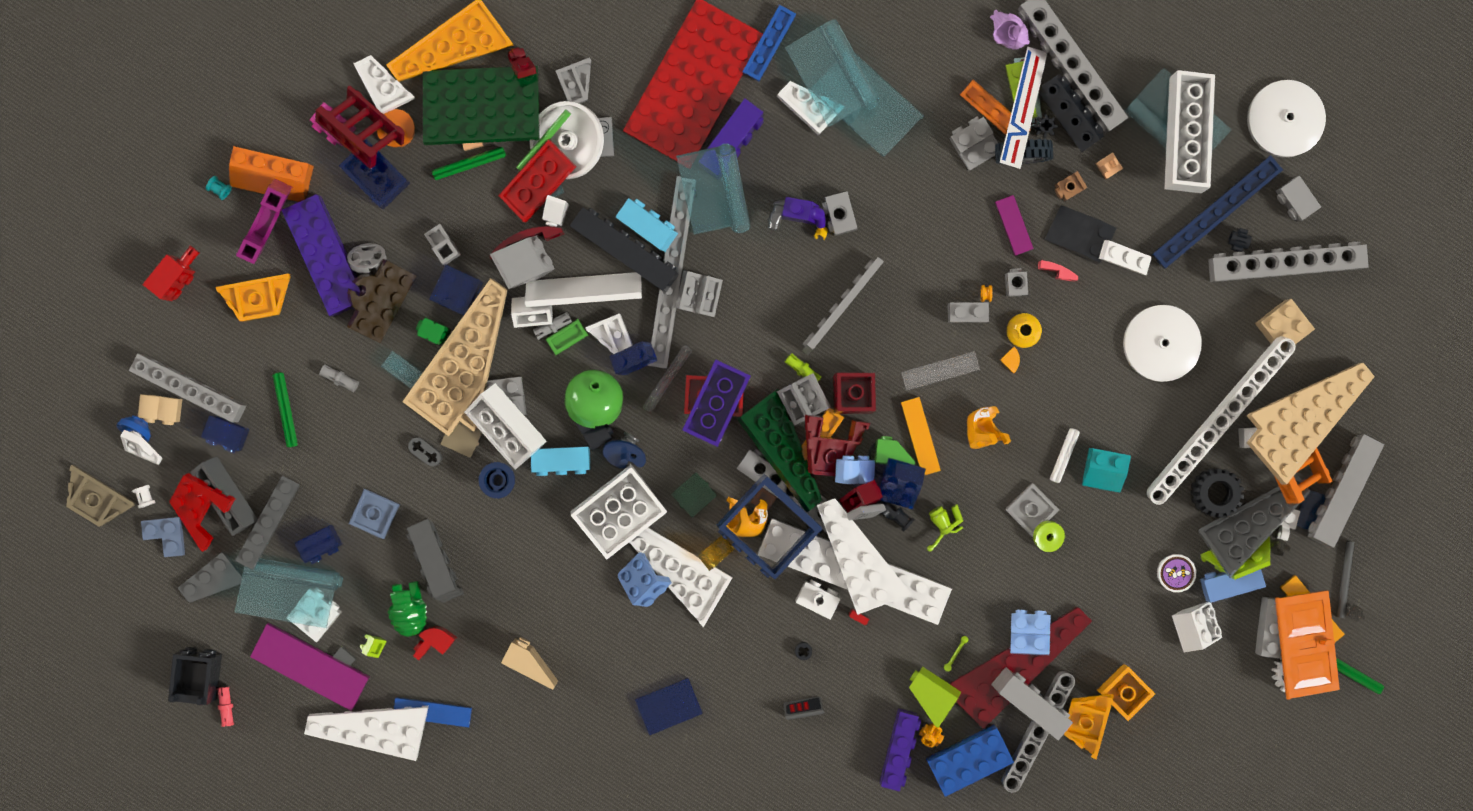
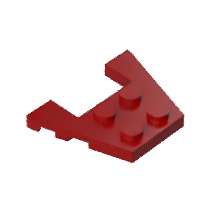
M188 473L183 475L169 502L199 549L203 552L208 549L213 540V537L200 525L211 503L213 502L225 513L230 510L235 498L231 495L226 496L222 494L220 489H213L207 486L208 483Z

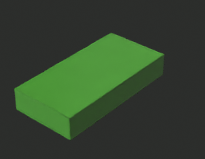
M579 319L546 338V341L554 354L558 355L587 337L588 334Z

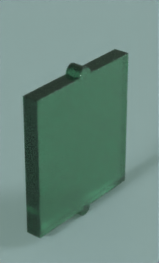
M697 472L671 494L679 502L680 508H684L692 518L717 496L708 486L709 483L705 482Z

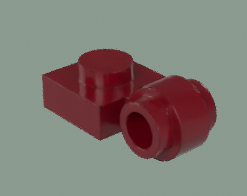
M513 48L508 52L509 61L518 79L536 74V67L531 59L526 57L523 48Z

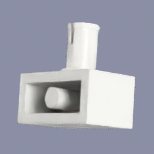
M812 579L810 582L805 580L795 600L796 603L831 620L840 601V597L837 596L838 592L830 588L826 591L820 588V583Z

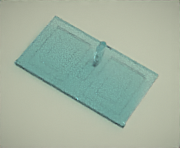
M848 49L847 53L810 90L883 157L924 117L923 114L851 49Z

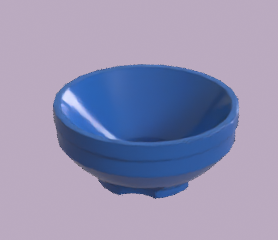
M132 415V417L122 418L116 425L121 432L126 430L139 433L147 443L151 438L148 423L137 416Z

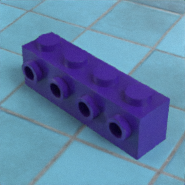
M898 708L880 778L881 787L900 791L901 786H905L907 778L904 775L905 769L910 767V750H914L916 738H914L915 730L919 731L921 720L918 719L919 716L915 712Z

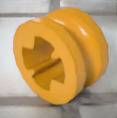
M981 285V302L988 300V302L992 301V285L988 287Z

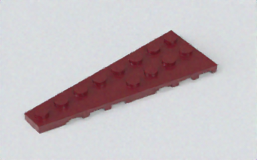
M1076 607L1050 624L1049 655L1011 654V647L982 665L975 667L967 674L958 677V679L950 683V685L961 691L956 702L984 729L1010 703L991 685L1003 669L1007 667L1014 674L1018 672L1026 679L1025 683L1029 684L1092 620L1079 607Z

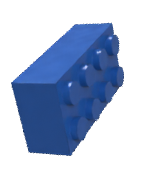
M994 724L926 758L945 797L1014 763Z

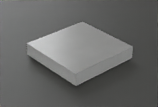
M1033 483L1005 508L1031 537H1033L1035 528L1041 522L1050 520L1059 511Z

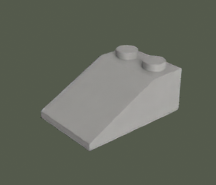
M537 235L490 254L508 289L538 280L555 269L551 258L545 252L543 243L538 239Z

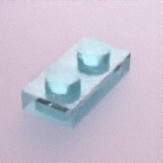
M394 351L390 353L381 365V367L411 389L423 374Z

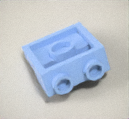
M1016 610V613H1012L1010 653L1049 655L1051 615H1047L1046 611H1035V614H1027V610Z

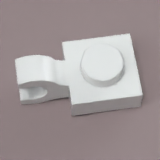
M1294 509L1280 524L1277 539L1288 541L1290 529H1296L1300 511Z

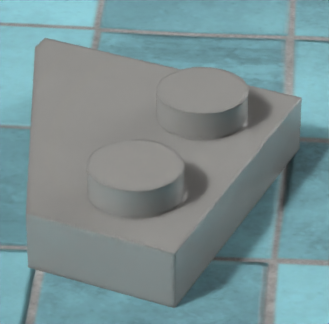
M590 57L556 70L567 101L578 104L588 101L591 69Z

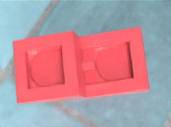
M1043 260L1038 262V269L1055 271L1056 279L1078 281V276L1061 265Z

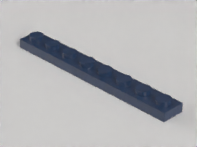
M1271 155L1268 156L1157 249L1152 256L1163 269H1166L1283 171V169Z

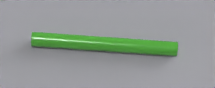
M567 109L563 111L517 165L520 171L569 118L571 113Z

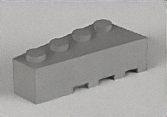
M1005 667L991 685L1000 695L1059 741L1073 723L1069 719L1070 714L1063 708L1058 710L1054 706L1056 703L1048 696L1042 697L1039 694L1041 691L1033 684L1029 686L1025 683L1026 679L1018 672L1014 674Z

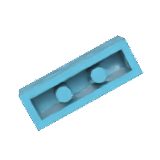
M628 198L616 215V218L658 249L666 252L678 235V232L674 230L675 226L667 220L665 222L659 219L660 215L652 209L647 211L644 208L645 204L637 198L635 201Z
M590 446L543 448L537 450L531 456V472H536V476H547L548 472L554 471L556 475H567V471H575V474H586V470L591 469Z

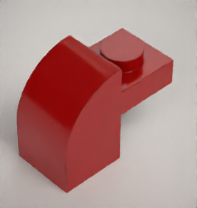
M440 626L430 627L419 635L424 642L420 640L415 646L414 650L416 652L413 656L420 660L431 646L443 655L457 637L446 628Z

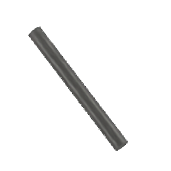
M1346 541L1336 616L1339 618L1345 617L1354 542Z

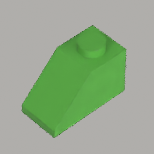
M881 436V439L876 440L875 464L909 467L915 465L912 457L898 441L892 440V437Z

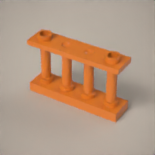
M1317 448L1298 470L1300 471L1309 465L1313 473L1312 476L1297 484L1293 476L1286 485H1282L1275 477L1287 504H1299L1304 501L1302 491L1315 482L1318 484L1332 482L1329 470L1326 468Z

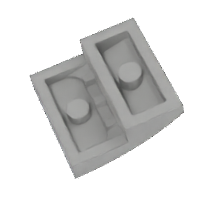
M683 271L675 308L715 317L723 280Z

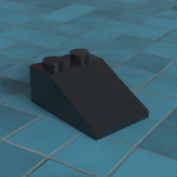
M1061 205L1044 240L1087 261L1099 264L1101 262L1099 256L1104 240L1111 241L1117 228Z

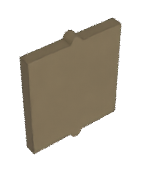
M459 422L450 436L444 435L440 445L471 458L476 446L479 445L482 432L478 427L473 432L463 423Z

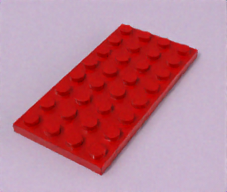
M696 0L623 132L690 169L740 81L743 70L763 33L704 0Z

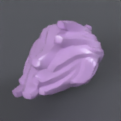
M997 10L994 11V15H991L990 18L994 21L993 37L997 44L1004 45L1012 50L1029 44L1028 29L1019 17L1011 13L1006 14Z

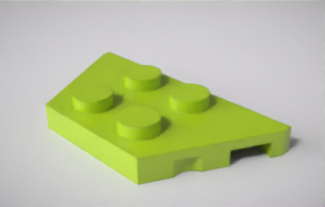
M1270 536L1233 574L1232 579L1236 580L1270 566ZM1211 550L1200 554L1203 562L1208 561L1215 566V569L1225 572Z

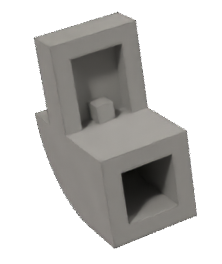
M438 224L424 234L442 265H447L461 255L441 224Z

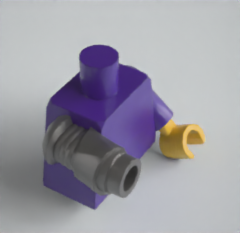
M789 197L773 203L774 208L767 220L768 229L779 231L781 219L816 225L815 239H818L820 235L825 240L828 229L825 227V213L821 206L811 201Z

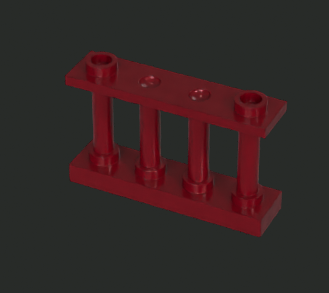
M351 86L347 87V99L331 111L326 110L322 106L316 109L315 122L370 169L376 165L377 152L390 142L395 140L400 146L404 144L405 132L403 129L395 125L366 100L358 90ZM351 105L360 110V112L344 123L335 118ZM366 116L374 122L358 135L349 130ZM380 128L388 134L372 147L363 142V140Z

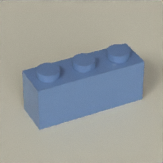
M1261 569L1236 580L1229 578L1225 572L1218 574L1210 572L1200 579L1205 600L1210 603L1266 587Z

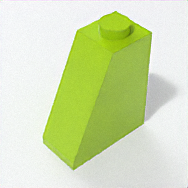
M922 666L920 671L915 670L909 679L912 681L909 688L933 724L939 728L959 698L961 691Z

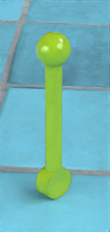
M967 636L961 638V643L952 658L944 665L945 671L952 669V663L963 645L968 642Z

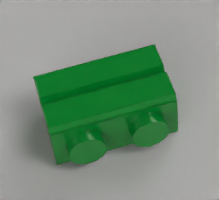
M428 318L420 320L416 327L418 336L438 345L445 343L451 331L449 327Z

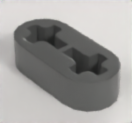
M419 437L410 440L408 444L409 451L425 464L436 466L441 463L442 455L440 451L426 440ZM420 441V446L424 449V452L420 449H417L415 451V445H413V443H418ZM426 453H436V459L438 460L430 462V457Z

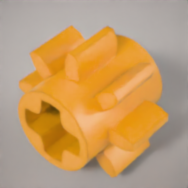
M933 723L926 724L919 732V735L923 736L921 742L927 747L932 748L934 745L937 747L944 739V736L941 735V727L937 728Z

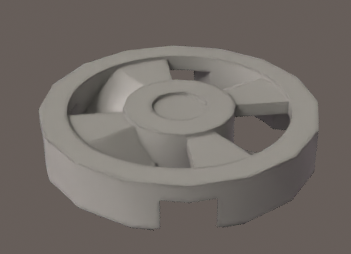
M374 243L356 246L347 256L351 269L358 273H369V269L374 267L378 270L382 260H387L385 249ZM382 253L380 259H375L374 254Z

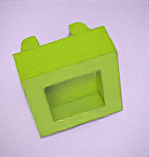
M366 634L364 637L368 640L365 645H360L361 653L369 657L379 658L386 640Z

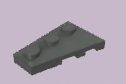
M222 552L180 585L178 590L191 603L248 581L227 554Z

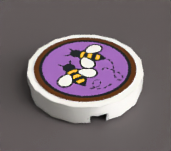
M1171 554L1159 563L1157 578L1165 589L1172 592H1183L1193 585L1196 579V568L1188 557L1181 554Z

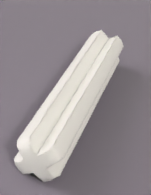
M1069 429L1050 476L1051 481L1060 483L1080 434L1078 430Z

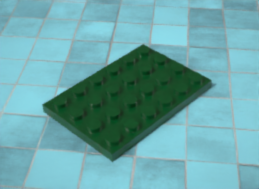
M535 66L536 74L520 79L517 78L512 67L423 72L424 145L540 140L538 66Z

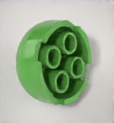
M587 370L577 374L569 382L565 392V406L569 417L577 424L588 428H595V426L605 424L609 425L621 413L623 392L620 384L612 375L601 370Z

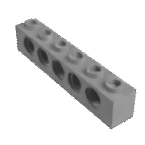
M137 353L129 369L130 372L232 423L239 422L247 406L145 354Z
M757 449L754 451L749 450L737 467L739 471L755 482L763 474L769 478L777 474L770 463L763 459L764 455ZM758 463H763L766 467L765 472L762 474H758L754 470L755 465ZM781 479L777 486L786 493L787 486ZM765 485L763 486V488H765V489L768 490L770 493H772L773 495H775V494H774L770 489H768ZM793 495V496H789L794 502H796V503L803 509V507L800 505V503L797 501V499L794 497V495ZM821 495L822 501L820 503L826 502L827 499ZM816 505L807 514L826 532L822 518L817 515L818 507Z

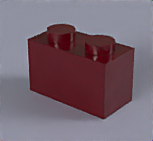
M873 480L854 488L839 499L848 514V512L860 506L873 505L883 496L879 486Z

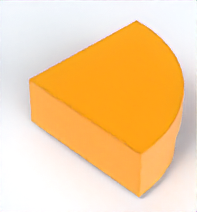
M1015 347L1011 348L1000 359L1013 374L1018 369L1020 363L1019 353Z

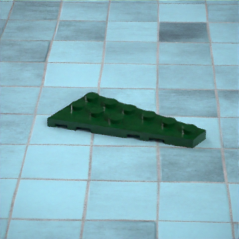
M778 388L737 420L807 513L822 501V497L815 479L808 473V461L804 460L801 452L803 450L793 423L788 419L787 410L777 393L779 391Z

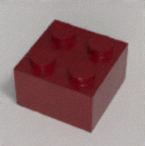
M836 373L833 376L834 414L874 413L876 411L875 373Z

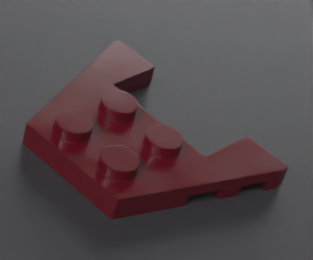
M805 415L808 473L836 476V459H842L843 455L855 456L853 453L857 445L861 444L863 440L862 435L865 429L868 430L870 423L852 420L848 439L821 437L820 433L824 418Z

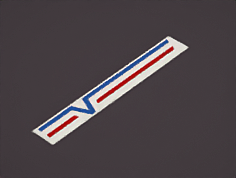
M1027 47L1001 154L1000 163L1021 169L1047 53Z

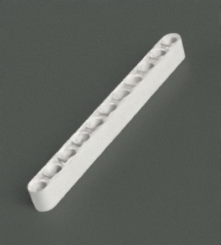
M1280 336L1272 342L1148 487L1147 497L1153 503L1160 505L1166 502L1293 354L1296 347L1293 340ZM1287 341L1288 347L1282 351L1280 346L1283 342ZM1274 356L1275 362L1269 366L1267 363L1268 359ZM1261 371L1262 378L1256 381L1255 374ZM1249 386V393L1242 395L1243 388ZM1236 401V408L1234 410H1230V403ZM1223 416L1224 422L1221 425H1217V418ZM1207 431H1211V437L1204 440V434ZM1194 446H1198V453L1191 454V449ZM1181 461H1186L1185 468L1179 469L1178 464ZM1172 475L1174 477L1173 482L1166 484V478ZM1161 490L1160 497L1153 498V493Z

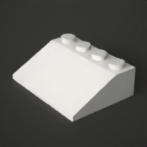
M630 464L571 511V516L602 555L608 559L667 513V511Z

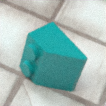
M1089 448L1082 486L1120 493L1128 474L1131 455Z

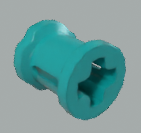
M213 176L208 181L205 189L212 191L219 196V199L224 200L229 195L232 186L224 184L218 180L217 176Z

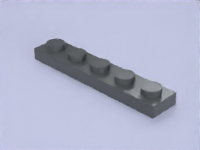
M284 476L280 478L237 556L236 562L252 570L255 569L300 487L298 483Z

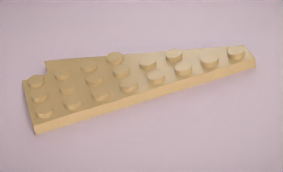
M490 278L403 400V403L447 436L452 434L459 422L463 423L473 432L477 429V426L464 412L486 390L507 295V289L493 278Z
M1358 363L1249 413L1247 417L1256 426L1257 430L1246 443L1282 485H1286L1375 376L1364 363Z

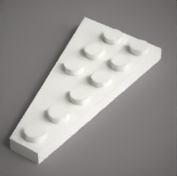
M835 498L817 505L857 615L912 595L854 521L848 520L846 511Z
M646 528L629 543L638 553L645 554L651 567L659 576L669 577L672 582L668 586L669 589L704 627L733 577L654 530Z
M429 705L416 708H385L362 710L360 712L345 711L344 713L309 714L304 734L416 761Z

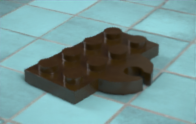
M383 259L375 275L364 274L355 278L352 282L357 286L362 285V291L356 294L354 290L348 288V301L356 310L347 327L381 343L417 276Z

